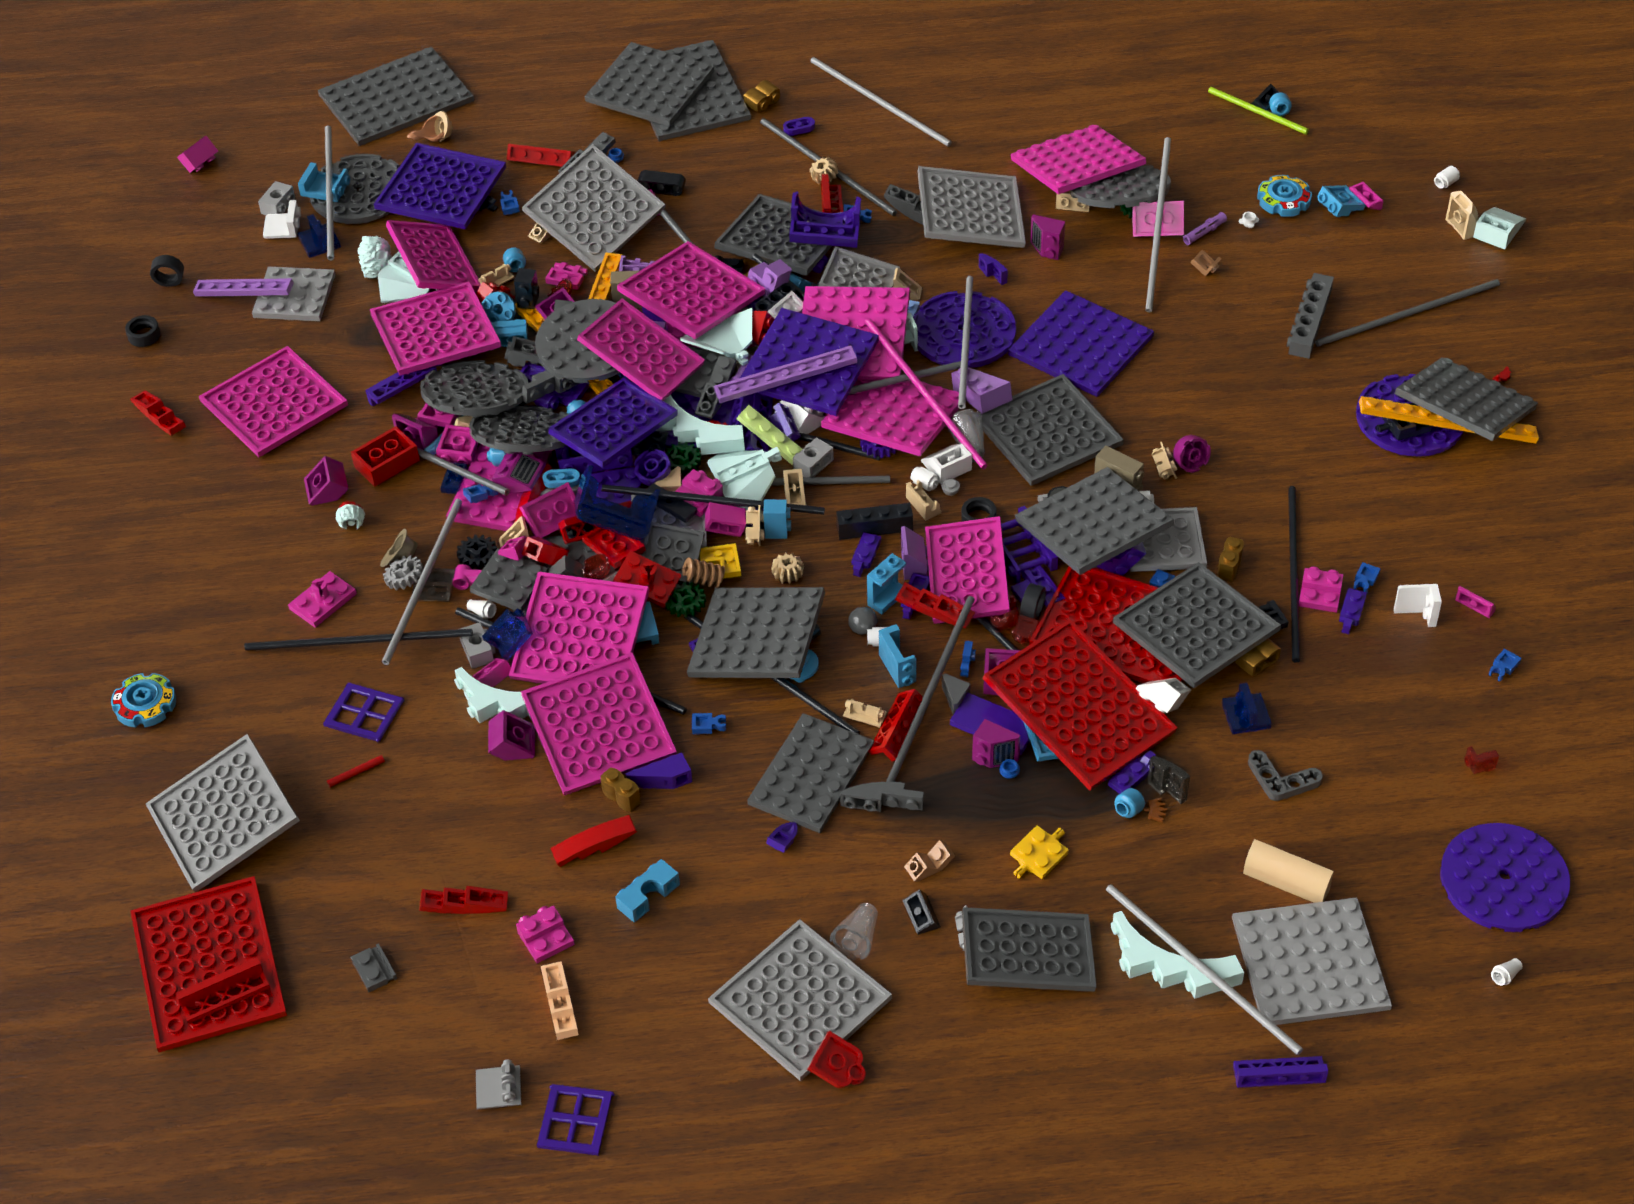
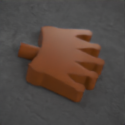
M1162 798L1147 801L1148 808H1144L1143 812H1149L1148 819L1163 822L1166 817L1167 808H1164L1165 803H1160Z

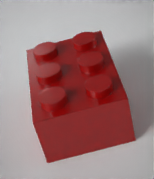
M397 426L351 452L354 467L374 487L420 461L417 445Z

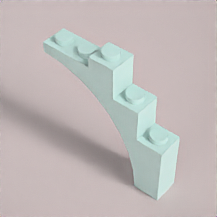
M671 394L664 400L665 403L677 409L678 414L656 431L673 430L674 437H678V442H696L697 448L701 449V455L745 451L742 425H721L703 421L683 410L674 401Z
M462 667L455 670V684L459 690L463 689L469 705L467 711L470 717H475L479 724L499 714L502 710L522 719L529 715L521 692L496 689L479 682Z
M1122 911L1114 913L1111 929L1113 934L1119 938V945L1122 950V957L1119 963L1122 971H1126L1129 979L1152 972L1154 980L1159 982L1161 988L1184 982L1187 991H1191L1194 999L1221 991L1218 986L1183 956L1168 952L1141 936L1130 925ZM1236 955L1215 959H1199L1231 987L1242 984L1244 971Z

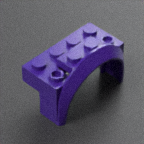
M793 192L789 242L857 248L861 198L856 197L855 205L850 210L840 213H824L803 205L799 199V193Z

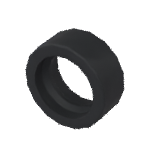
M170 255L155 257L150 270V276L155 283L161 286L172 287L182 281L184 265L178 258ZM158 268H171L176 274H164Z
M148 315L132 318L125 327L128 341L136 347L150 346L158 341L161 335L158 321ZM142 328H151L145 334H134Z
M984 497L968 499L962 506L961 521L977 520L968 515L971 511L983 510L990 515L986 518L996 517V506L994 502Z
M1033 583L1027 586L1020 608L1021 618L1034 622L1039 619L1045 602L1046 587Z

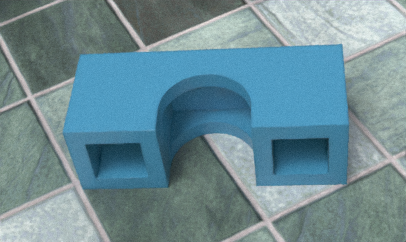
M660 859L657 863L652 864L641 876H637L629 886L618 892L615 896L617 909L635 923L649 911V902L645 894L655 891L666 897L680 885L679 873L664 860Z

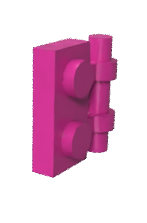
M555 262L554 268L550 269L545 280L547 284L578 290L584 280V275L588 274V269L583 268L581 265L572 266L566 262Z

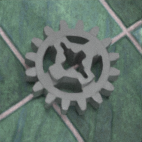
M412 555L408 558L403 556L401 560L395 559V562L390 563V568H385L386 573H383V577L390 589L395 588V590H398L401 587L404 590L407 585L411 587L414 582H418L417 578H420L424 566L416 556L414 558Z

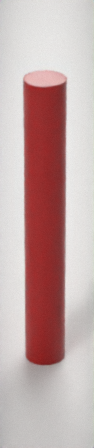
M382 755L377 756L327 780V784L331 788L385 762Z

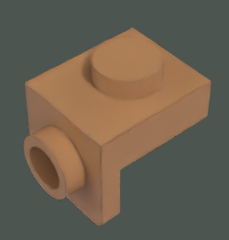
M1201 250L1190 263L1206 276L1209 272L1214 273L1219 267L1217 263L1221 258L1218 257L1214 261Z

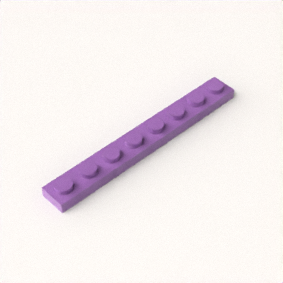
M850 345L715 385L714 391L719 403H723L857 363V357Z

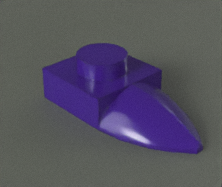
M796 822L785 823L777 827L767 838L766 844L784 853L794 842L798 830Z

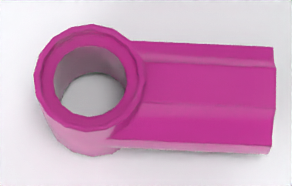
M464 564L458 565L454 573L453 586L461 590L467 589L473 584L482 570H475Z

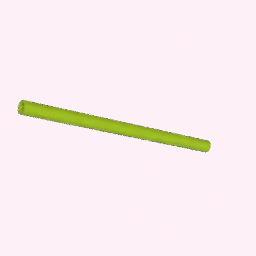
M1210 87L1208 93L1305 135L1309 131L1304 126L1216 88Z

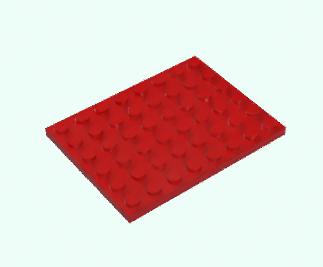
M1069 566L1036 627L1029 645L1071 619L1129 679L1146 683L1177 678L1180 682H1183L1181 677L1113 623V617L1158 589V587L1095 567L1079 575ZM1061 592L1065 599L1055 603Z
M1071 619L997 665L983 676V680L1089 791L1171 736L1178 728L1163 712L1155 707L1151 700H1145L1139 695L1140 692L1136 690L1137 686Z
M255 876L130 910L158 1053L287 1016ZM258 957L269 983V989L188 1024L176 992ZM261 977L252 980L250 986L256 987L263 984ZM236 987L231 990L229 995H238L242 989ZM221 997L211 998L209 1004L215 1005L219 1003ZM195 1005L187 1010L192 1015L199 1012L201 1007Z

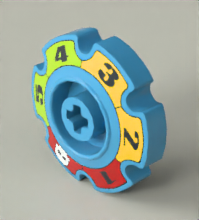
M1276 175L1269 177V181L1261 182L1258 187L1257 199L1260 200L1259 205L1268 213H1278L1280 216L1289 217L1299 215L1301 210L1306 211L1309 208L1312 192L1309 191V185L1297 177L1290 178L1288 175Z
M143 673L125 679L122 682L123 687L115 689L111 698V705L117 719L122 724L134 728L139 724L149 727L160 723L166 719L165 713L172 712L176 705V693L171 686L170 680L157 673H151L149 676H144Z

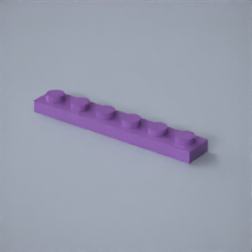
M292 278L198 280L193 293L195 296L289 295L294 282Z

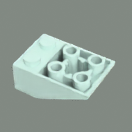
M1493 207L1485 211L1476 222L1473 238L1506 249L1526 221V218Z

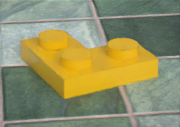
M736 543L701 548L700 561L711 562L714 565H724V578L741 576Z

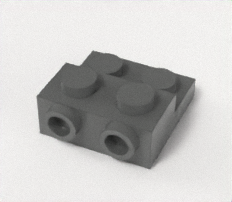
M513 336L512 342L508 341L504 358L508 359L507 363H511V365L516 367L525 366L526 361H530L532 364H541L537 356L535 341Z

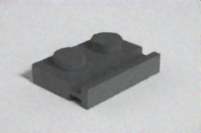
M376 944V947L372 949L368 948L351 956V961L368 992L388 984V981L392 979H397L379 944Z

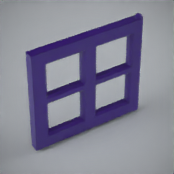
M347 683L323 725L380 742L404 702V698ZM352 692L368 697L362 708L346 704ZM377 699L392 703L386 715L370 711ZM342 709L358 713L352 725L335 721ZM366 716L383 720L376 732L360 728Z
M557 1084L550 1085L551 1090L537 1148L599 1156L611 1100L615 1095L614 1092ZM559 1094L577 1096L573 1114L555 1112ZM584 1097L602 1099L598 1117L579 1115ZM552 1121L571 1123L567 1141L548 1139ZM577 1124L596 1126L592 1144L573 1142Z

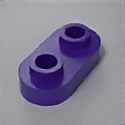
M811 117L793 119L783 124V131L789 136L808 133L815 129V120Z

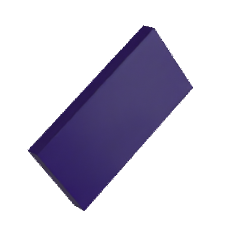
M967 693L950 719V725L974 735L984 719L1020 735V755H1022L1030 739L1021 718L1014 711Z

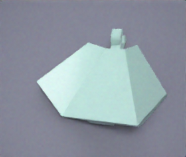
M399 251L378 273L381 303L397 302L429 293L431 289L417 287Z
M752 308L730 316L697 339H693L686 334L680 340L736 359L742 366L749 363V360L745 358L749 356V353L745 350L752 343Z
M775 447L765 453L763 449L718 453L710 458L707 464L714 477L722 483L723 495L725 497L762 501L776 477L770 462H778L782 460L778 448ZM737 506V507L745 508L746 510H748V507Z

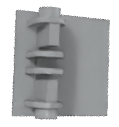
M507 1059L503 1061L501 1067L476 1070L477 1109L521 1105L520 1065L515 1066L512 1060Z

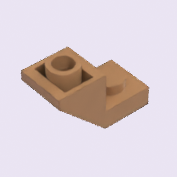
M939 840L928 854L917 852L904 867L914 882H918L942 871L955 855L945 841Z

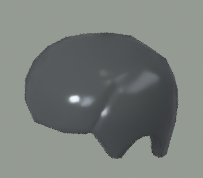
M868 607L856 608L851 612L848 619L851 630L859 635L867 634V629L876 627L878 623L875 612Z

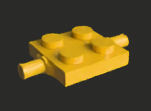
M1038 825L1033 828L1010 852V855L1020 864L1013 872L1017 878H1021L1028 871L1043 879L1068 855L1069 849L1058 841L1065 834L1064 830L1058 828L1051 835Z

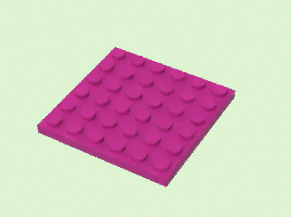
M1090 125L1088 128L1075 130L1074 133L1064 134L1059 138L1049 139L1044 143L1034 144L1027 149H1019L1011 154L1013 162L1057 194L1146 164L1144 156L1098 125Z
M689 241L617 285V291L693 339L702 336L765 294L763 286Z
M470 282L370 309L371 316L399 376L501 347V342Z
M805 286L802 313L873 333L865 324V321L871 318L903 358L910 288ZM878 341L857 380H882L901 375L902 369L881 342Z
M288 346L199 396L200 402L258 457L263 456L348 406L347 400Z
M857 380L854 386L878 380ZM911 380L850 394L847 396L837 416L827 414L821 421L822 428L917 456L923 454L946 425ZM922 382L947 415L952 418L959 409V392Z
M538 572L510 669V679L543 684L633 653L650 590L649 587Z
M633 653L521 691L523 701L564 796L601 783L600 776L610 767L619 770L622 774H626L633 769L647 766L652 762H657L677 754Z

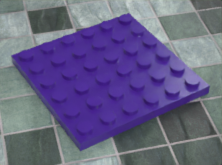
M416 143L374 202V209L466 229L506 169V162Z
M1065 290L1008 349V355L1051 376L1057 377L1064 374L1075 387L1098 397L1154 336V331Z
M781 308L740 378L851 345L857 357V363L757 392L837 416L877 345L879 335Z

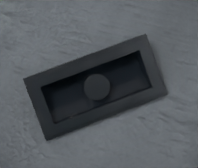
M1270 84L1251 104L1268 110L1270 108V98L1275 93H1279V91Z
M919 889L903 900L918 935L941 927L926 893Z

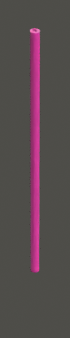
M868 318L865 324L874 334L879 335L878 340L960 443L972 454V458L980 468L985 469L988 464L871 318Z

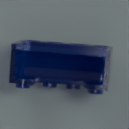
M589 465L582 473L574 500L577 518L583 522L635 540L644 539L649 533L660 490L656 489L650 497L643 494L635 496L630 508L596 496L598 482L591 476L593 466Z

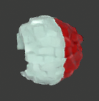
M353 501L343 502L336 512V520L339 526L346 530L347 523L349 526H353L355 520L358 529L362 525L365 516L363 507Z

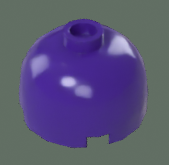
M661 450L644 451L635 460V474L647 486H651L653 483L666 478L672 470L668 456Z

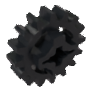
M474 535L472 539L468 536V541L462 540L461 545L457 546L458 551L456 553L459 564L468 565L472 569L477 567V570H480L482 566L485 567L497 550L496 543L491 541V537L485 539L484 535L480 538Z

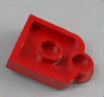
M831 1031L826 1033L807 1068L808 1071L836 1088H845L849 1084L858 1085L866 1077L865 1068L861 1065L863 1061L861 1050Z

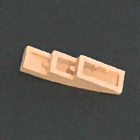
M562 961L541 966L557 1040L579 1035Z

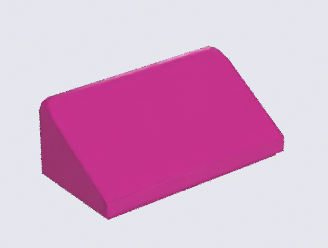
M1364 182L1349 188L1368 208L1382 209L1383 200Z
M527 536L509 539L498 551V555L519 561L524 556L522 551Z
M1461 586L1458 587L1455 599L1457 602L1487 618L1492 616L1496 610L1493 603Z
M496 658L472 677L485 685L494 687L509 676L511 667L507 660Z

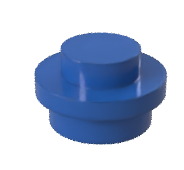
M612 148L608 153V157L615 163H618L624 159V153L619 148Z
M1007 759L1000 765V774L1003 777L1011 779L1019 775L1020 767L1015 760Z

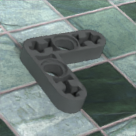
M1254 750L1249 754L1248 765L1266 795L1273 801H1280L1318 788L1321 785L1323 775L1316 768H1309L1281 778L1263 751ZM1267 772L1270 773L1272 777L1264 778L1261 774ZM1295 781L1298 782L1300 786L1292 787L1289 783Z

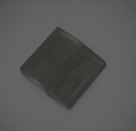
M432 568L418 600L450 602L454 588L452 582L455 569ZM414 582V585H413V591H414V589H415V587H416V585H417V583H415V582Z
M1152 756L1150 758L1148 783L1160 795L1168 792L1180 804L1187 801L1190 775L1172 762Z

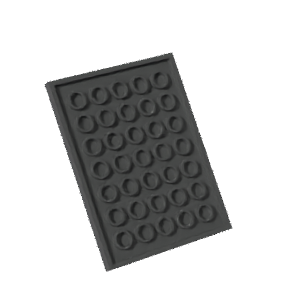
M713 40L665 51L713 65L715 71L670 127L650 121L658 141L751 120V114Z
M432 47L425 48L318 90L321 99L358 146L425 121L440 111L447 112L474 101V96Z

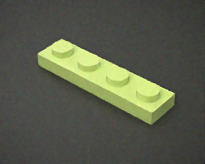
M750 405L738 415L737 420L772 449L777 447L780 455L793 465V457L796 453L803 450L800 446Z

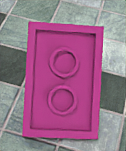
M1158 201L1152 203L1140 202L1139 206L1132 207L1133 237L1154 236ZM1164 201L1161 236L1184 235V201Z
M568 482L519 507L534 537L540 538L558 530V523L563 519L584 513Z
M329 571L321 579H315L311 587L290 602L288 606L289 610L313 627H317L353 598L357 592L354 587Z

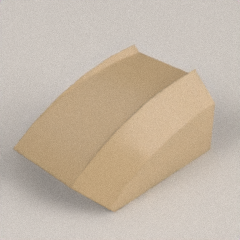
M1462 191L1452 192L1445 220L1451 224L1463 240L1472 238L1476 222L1479 219L1477 209Z

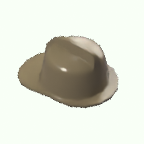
M403 529L399 533L394 544L383 557L380 564L381 567H385L391 561H395V559L401 560L403 556L405 558H408L410 555L413 556L418 544L407 535V529Z

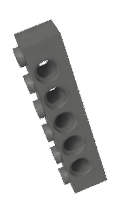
M1313 273L1312 279H1308L1306 285L1308 291L1304 290L1302 297L1304 302H1300L1298 310L1300 313L1296 314L1294 322L1296 325L1292 326V337L1289 336L1287 341L1290 355L1310 358L1332 291L1334 277Z

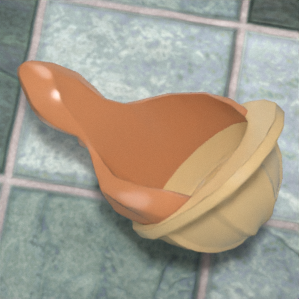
M440 111L430 117L424 123L421 130L410 132L407 138L412 140L426 138L432 142H441L451 135L453 129L452 122L444 111Z

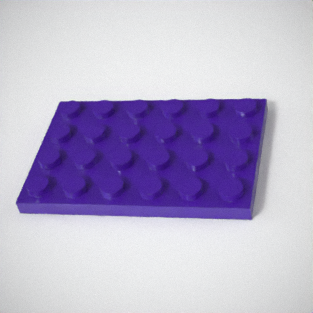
M623 377L549 428V434L603 468L675 418L678 410L648 394L642 388Z

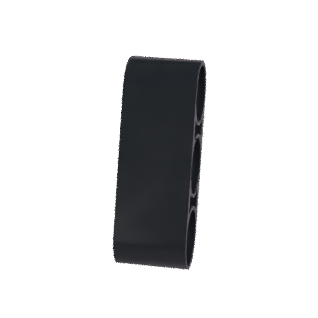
M643 170L640 172L637 181L647 190L652 189L655 194L679 196L683 192L686 178L676 173Z
M792 283L782 284L756 303V311H769L791 291L796 294L795 285Z

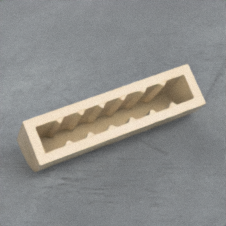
M1254 839L1245 861L1243 874L1317 903L1324 902L1330 890L1334 871Z

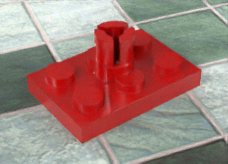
M613 519L582 536L583 543L615 569L623 564L630 550L639 555L646 551L643 543Z
M630 550L613 582L648 586L650 590L647 600L664 608L682 574Z

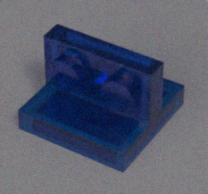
M314 214L307 216L310 229L297 233L309 258L327 252V223L322 225L320 220H316ZM334 233L335 250L341 248V244L336 234Z
M517 608L514 612L506 609L482 637L484 641L498 648L501 657L508 661L533 633L523 611Z
M1248 683L1239 685L1236 697L1222 699V706L1232 734L1271 729L1272 723L1261 693L1251 694Z

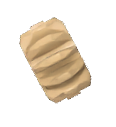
M822 157L820 160L816 159V163H812L810 168L812 179L820 185L822 174H828L829 182H831L832 179L836 178V174H838L836 162L830 159V157Z
M785 552L784 556L778 554L777 559H773L772 573L775 579L780 580L782 584L785 581L789 584L791 581L797 582L798 578L802 577L804 564L800 556H795L794 553L787 555Z

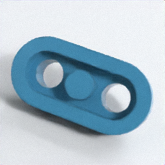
M576 469L548 470L543 474V483L548 488H557L567 482L570 487H575L580 483V474Z

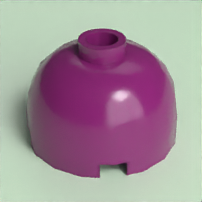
M1196 435L1183 436L1177 441L1173 449L1175 463L1190 473L1201 470L1199 467L1203 464L1206 465L1211 456L1210 445L1207 444L1205 439Z

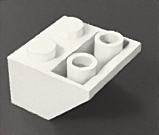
M783 400L780 402L788 406L800 433H811L821 426V421L825 418L824 412Z
M963 444L951 445L921 459V462L929 471L938 475L940 484L946 479H953L972 470V454Z
M1177 678L1149 681L1136 687L1142 698L1148 701L1151 700L1155 703V707L1163 713H1169L1178 709L1191 691L1190 688Z

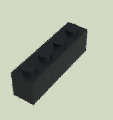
M910 502L836 511L839 540L860 538L863 532L873 535L901 533V526H905L913 531V513Z

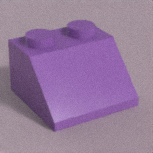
M901 526L902 560L906 562V566L903 568L904 580H910L913 573L927 576L929 568L928 559H926L928 557L927 545L924 544V538L909 528Z

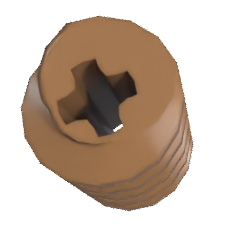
M689 557L685 560L682 568V575L686 576L687 582H690L693 577L695 584L700 579L701 585H704L707 580L709 587L715 582V588H719L725 574L724 565H714L711 562L707 563L698 559L692 560Z

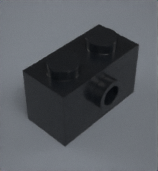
M519 268L514 280L517 308L535 309L539 298L536 270Z

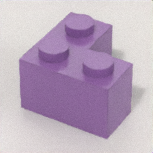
M781 259L769 265L763 262L749 270L748 278L765 288V294L762 295L765 297L782 284L788 283L792 269Z

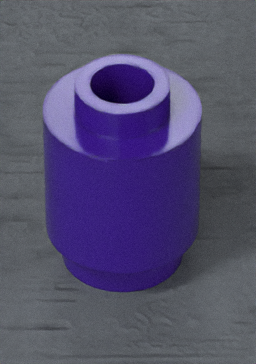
M548 393L533 402L537 406L555 410L559 405V398L553 393Z

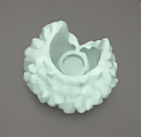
M362 236L363 241L358 248L361 269L365 278H377L378 273L392 258L390 254L391 246L384 238Z

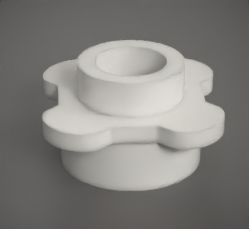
M1245 212L1242 219H1239L1240 224H1244V226L1253 228L1254 224L1259 222V218L1253 212Z

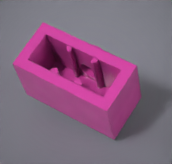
M204 136L177 158L189 173L193 170L197 172L204 167L203 163L205 161L209 163L216 158L214 154L218 150L209 138Z
M709 502L705 512V531L741 537L746 526V509Z

